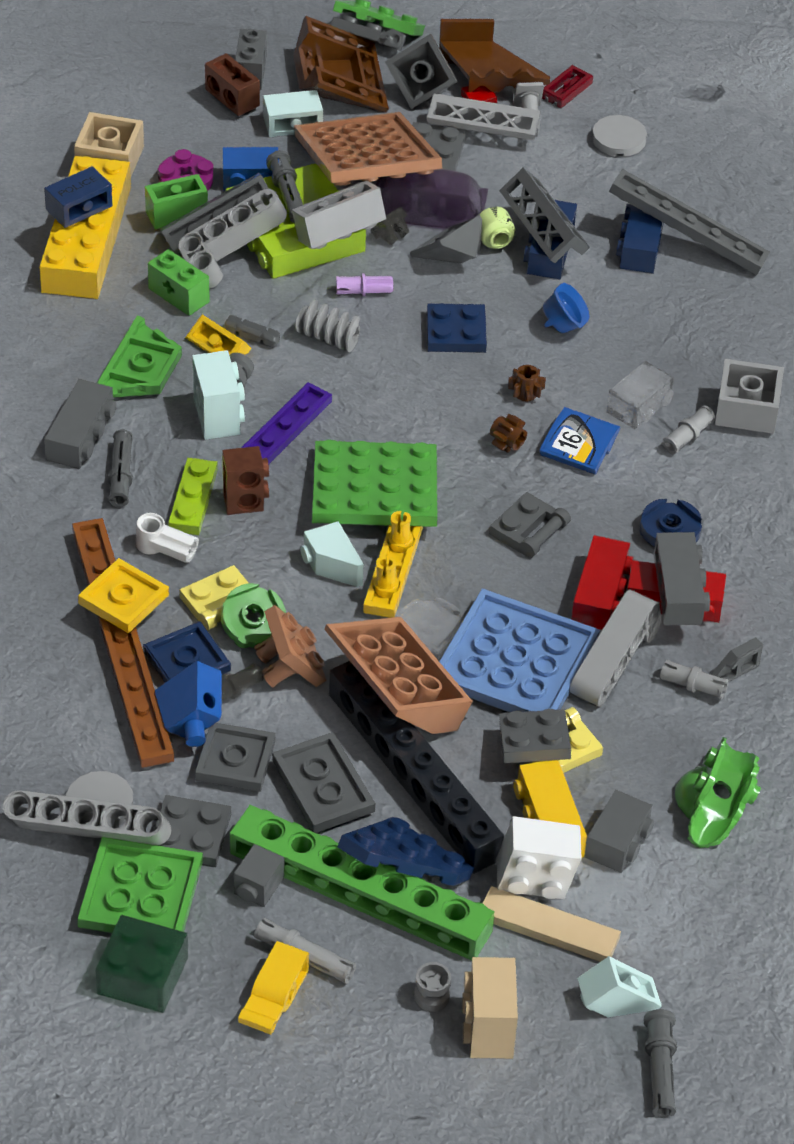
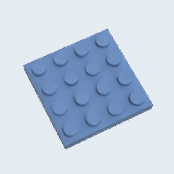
M481 589L439 662L465 693L474 700L508 712L543 711L545 709L561 710L570 693L571 682L599 637L600 629Z

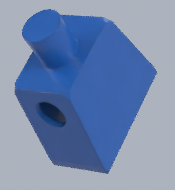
M199 661L194 662L155 690L165 729L168 732L185 738L186 744L190 747L203 745L206 742L205 730L218 722L222 716L221 670Z

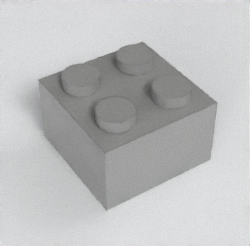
M725 359L715 425L774 434L784 367Z

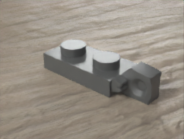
M343 15L342 19L333 17L331 26L376 44L402 50L406 35L393 28L385 32L381 31L382 27L367 22L366 26L357 24L358 19Z

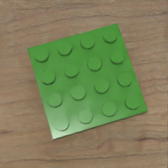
M335 440L315 441L312 523L331 524L339 521L340 524L391 525V515L396 511H401V520H403L404 512L410 514V526L437 527V444L423 442L410 444L392 441L386 443Z

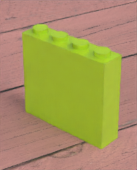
M316 163L294 169L297 174L295 183L303 205L338 192L334 184L328 180ZM272 176L263 178L268 188L274 190L286 209L287 215L280 225L247 243V246L251 252H255L261 268L266 269L272 279L365 252L366 229L353 232L348 238L330 241L325 247L320 249H311L298 240L295 223L290 221L280 189L273 184Z

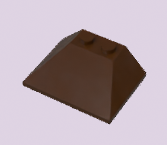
M305 16L293 55L299 89L303 91L317 90L319 97L386 113L389 107L375 43Z

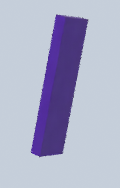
M307 382L241 448L259 446L262 458H267L269 465L332 402V394Z

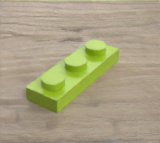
M187 458L168 522L169 527L187 534H200L218 471V461Z

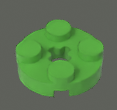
M254 583L243 584L233 589L223 603L220 617L221 624L226 634L234 640L238 647L255 648L257 644H260L272 635L264 611L276 605L286 613L285 606L281 598L271 589L267 591L264 588H260L259 584ZM248 609H251L253 613L259 612L261 614L257 620L258 622H252L246 618Z

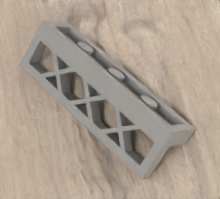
M434 93L427 115V123L534 140L535 136L538 137L540 129L541 111Z

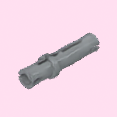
M264 917L255 930L254 938L273 947L276 941L309 952L310 966L327 973L344 984H348L354 975L356 963L312 943L300 936V932L295 929L288 930Z

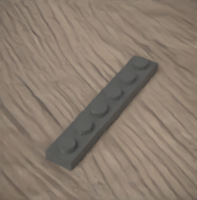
M624 169L620 171L609 190L610 193L619 199L630 203L644 213L655 217L669 227L678 230L694 241L701 243L720 256L726 257L740 265L743 269L749 270L756 275L770 251Z

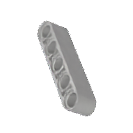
M22 790L9 793L3 802L5 815L23 829L99 839L106 837L150 845H161L171 835L169 821L156 808ZM28 803L27 811L23 815L16 816L18 808ZM55 808H61L59 816L49 820L50 812ZM93 812L92 820L86 824H81L83 815ZM120 816H126L125 824L120 828L114 829L113 824L115 820ZM153 820H159L158 828L151 833H146L147 825Z

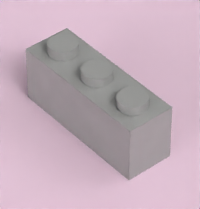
M367 180L292 209L298 240L311 249L323 248L330 241L348 238L353 232L373 228L378 222L386 220L380 188Z

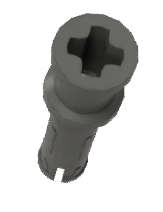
M279 150L267 157L266 165L273 173V184L280 189L290 221L295 223L292 209L303 205L295 183L297 174L290 165L291 157L289 153ZM277 159H280L282 165L279 166Z
M656 1009L647 1012L643 1018L644 1025L648 1030L645 1051L651 1057L652 1113L657 1117L667 1118V1108L669 1109L670 1116L676 1113L672 1056L677 1051V1042L673 1039L672 1028L675 1025L676 1017L671 1011Z

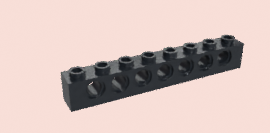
M351 661L330 669L329 696L454 851L465 859L464 862L474 867L472 873L475 874L497 863V856L504 840V834L416 727L393 714Z

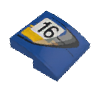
M564 407L549 430L540 448V455L596 475L605 454H609L615 442L620 426Z

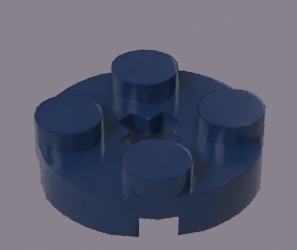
M658 499L644 508L639 532L653 547H655L657 533L695 532L697 543L702 531L701 514L693 505L686 501L677 499L676 504L672 502L667 503V499ZM665 523L670 524V525H672V524H677V526H676V527H669V526H666Z

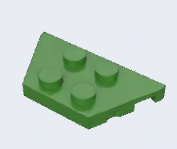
M137 315L97 383L113 387V397L160 394L182 356V347L173 340L166 338L165 334L159 329H150L145 325V319Z

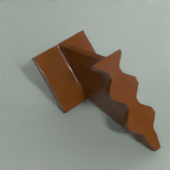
M440 19L439 49L447 63L456 64L469 80V92L474 91L479 86H486L492 92H499L506 86H512L516 89L517 83L543 82V85L550 84V76L493 41L494 19Z

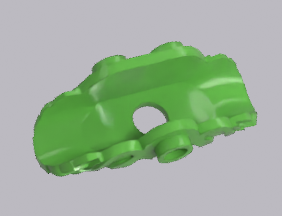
M722 737L721 743L717 748L710 747L702 763L704 766H698L685 773L675 788L677 805L686 817L690 819L687 839L693 845L700 848L718 845L726 839L741 818L746 803L752 805L761 789L760 786L756 785L758 780L756 776L760 768L759 764H757L759 757L753 753H743L732 749L726 743L727 739L725 737ZM715 784L724 785L729 790V798L723 799L718 797L713 790V786Z

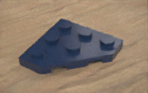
M391 817L343 834L337 846L365 865L378 867L379 863L396 865L395 870L398 873L422 878L424 874L440 876L439 880L441 883L451 886L469 880L474 870V867L464 862L465 859L460 854L446 851L437 845V841L434 838L417 833L409 828L408 822L397 817Z

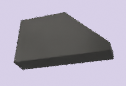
M755 637L732 649L711 675L723 679L726 678L730 682L758 667L763 644Z

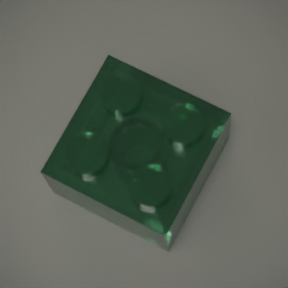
M121 914L95 969L97 994L164 1013L188 960V933Z

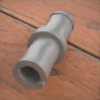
M704 405L690 418L681 420L678 428L663 438L662 444L669 453L676 454L689 441H695L700 436V432L715 421L716 416L713 410Z
M671 660L665 661L664 664L667 666L663 665L660 679L686 686L687 691L695 692L698 690L720 699L724 697L728 687V679L702 672V668L697 666L690 668L671 662Z

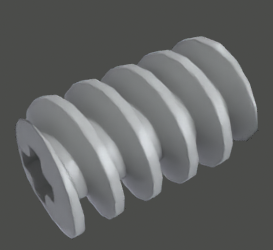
M315 299L309 306H304L300 310L295 323L297 333L304 332L308 337L315 336L318 341L325 340L328 345L336 344L337 348H346L349 353L353 351L360 335L359 316H354L352 321L349 322V312H344L341 318H339V309L336 307L328 314V304H323L320 310H318V300Z

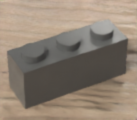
M78 379L44 438L47 461L80 469L85 459L91 457L96 439L102 437L106 421L114 416L116 410V401L113 400V387Z
M695 532L657 533L654 560L664 625H702L704 611L710 610L709 592H704L703 589L706 587L705 568H700L703 556L702 546L696 545Z

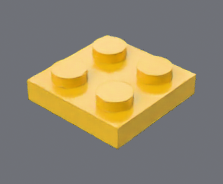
M118 558L78 595V604L129 633L169 596V586Z

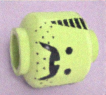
M489 207L479 214L482 218L481 241L486 247L492 249L503 248L513 240L516 229L507 210L502 207Z

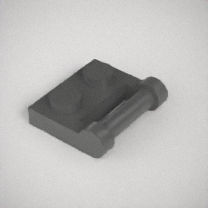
M526 492L490 525L489 535L523 555L532 558L539 552L540 546L557 529L564 528L571 521V516L565 509H556ZM544 520L548 521L532 537H527Z

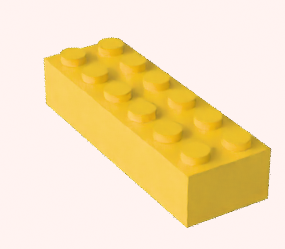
M88 156L74 157L69 176L93 166L112 184L113 206L66 228L56 219L54 220L40 264L41 293L92 299L99 298L131 190L130 162L91 158Z

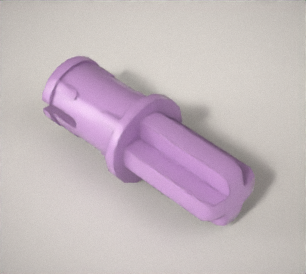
M362 273V276L355 277L336 276V295L362 294V296H365L366 293H391L393 291V278L391 276H365V273Z

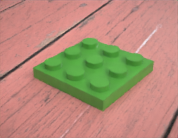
M102 837L78 915V927L181 944L203 863V853Z

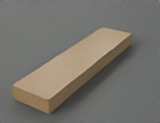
M493 886L490 887L482 903L495 911V925L599 962L608 956L612 957L620 939L621 931L504 890H498V888Z

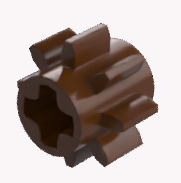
M522 365L518 369H513V374L508 380V389L514 390V398L516 397L525 402L532 401L536 397H541V390L545 389L546 377H540V369L532 365Z
M508 414L506 418L503 416L498 417L490 428V435L494 437L491 444L509 453L511 448L518 450L527 438V431L522 429L525 422L511 414Z

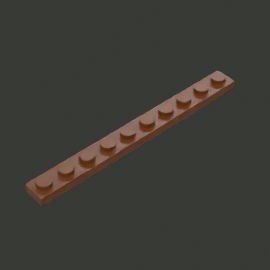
M103 518L72 523L74 539L88 586L116 561ZM97 615L141 768L174 762V752L163 723L155 689L136 627L127 633Z

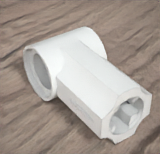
M145 513L138 518L136 547L140 552L148 555L160 552L185 563H190L198 547L199 538L165 525L164 519L155 513Z

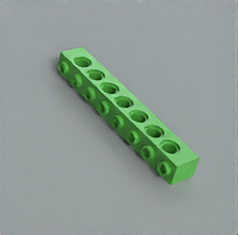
M249 805L230 832V854L244 859L255 844L284 857V878L471 961L472 957L479 955L493 932L495 911L489 909L484 904L470 901L457 895L450 889L438 887L423 878L398 873L393 865L379 863L378 867L365 865L338 848V843L332 838L307 830L302 825L295 822L291 823L275 816L268 810Z

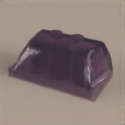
M446 169L433 170V173L426 175L417 174V172L406 173V176L402 178L383 176L378 177L379 179L376 183V186L381 191L386 220L383 221L442 229L475 217L485 210L488 189L480 188L477 180L465 173Z

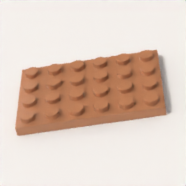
M401 112L294 125L295 137L328 180L335 185H348L351 181L360 179L373 182L377 181L378 177L383 176L402 178L406 176V173L413 172L426 175L433 173V170L442 169V158Z

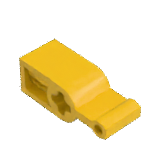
M276 941L254 982L251 996L239 1014L238 1023L271 1035L283 1011L286 1012L309 971V952Z

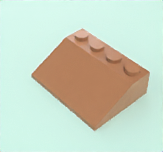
M402 617L326 624L324 630L395 716L431 734L458 731L473 701Z

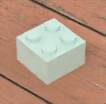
M228 350L192 355L193 399L204 440L240 435V422H245L244 409L240 401L245 400L242 382L237 383L239 379L237 363L231 362Z

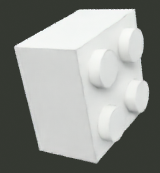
M513 816L497 856L498 890H504L513 894L542 896L548 899H565L582 859L580 825Z

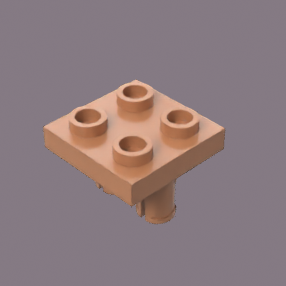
M276 605L264 611L272 635L255 646L256 654L265 664L277 655L280 658L262 670L266 682L271 687H276L277 684L295 673L300 674L315 687L327 681L322 668L325 666V663L316 651L314 644L317 640L311 629L307 626L303 628L297 623L291 613H284Z

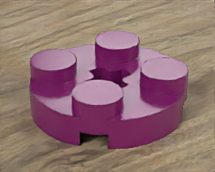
M186 149L176 151L175 155L166 158L158 167L160 182L199 174L207 191L213 185V163L202 156L191 154Z

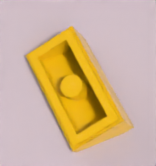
M203 314L185 337L207 353L228 350L229 355L232 353L246 355L252 349L245 341Z

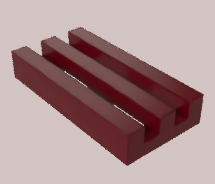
M571 65L544 87L542 99L544 100L548 97L549 103L557 102V107L563 108L593 83V75Z

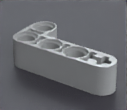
M264 189L184 235L179 241V250L187 262L209 276V288H213L221 282L223 273L216 261L280 225L286 218V209L274 190Z
M628 590L624 594L575 674L570 685L571 694L597 707H601L642 640L650 643L655 637L661 623L660 605L658 602L632 590Z

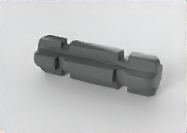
M229 315L228 319H226L225 329L233 334L239 332L241 337L258 343L264 341V345L272 348L276 347L280 341V333L277 330L271 328L266 330L267 327L246 319L241 321L242 318L235 315Z

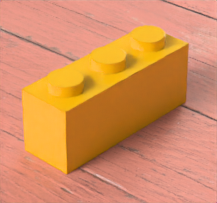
M559 760L519 765L518 779L514 780V792L516 798L523 801L524 818L580 825L581 858L584 857L587 835Z

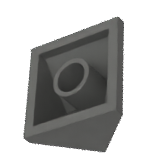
M432 34L385 61L411 109L431 100L434 93L442 94L458 82Z
M477 215L446 228L410 252L411 256L454 263H463L476 258L477 252L481 251L482 218L480 215Z

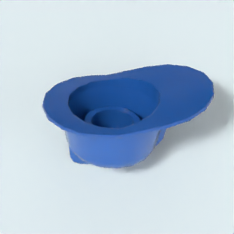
M567 283L560 284L543 304V311L547 317L544 327L553 326L560 333H567L576 328H582L590 318L589 310L582 296Z

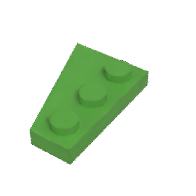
M336 0L333 11L339 13H357L356 18L364 21H380L379 25L383 27L393 28L412 36H422L425 25L417 23L418 18L403 14L400 17L394 15L395 10L385 6H379V9L371 7V1Z

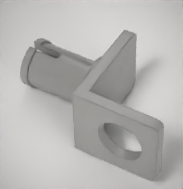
M543 82L517 83L516 89L511 86L513 106L538 110V106L541 105L544 89Z

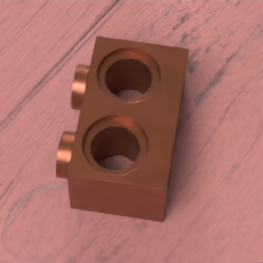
M225 53L205 63V89L237 116L260 106V80L231 56Z
M260 447L222 450L223 497L227 515L264 511V498H269L268 481L264 480V477L269 476L268 459L262 458Z

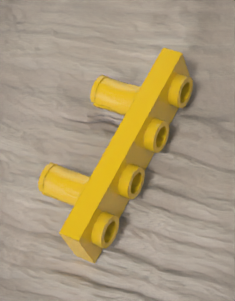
M396 511L391 515V525H389L379 558L376 560L375 571L363 604V613L388 618H393L396 615L423 530V526H410L411 516L407 512H404L403 520H401V511Z

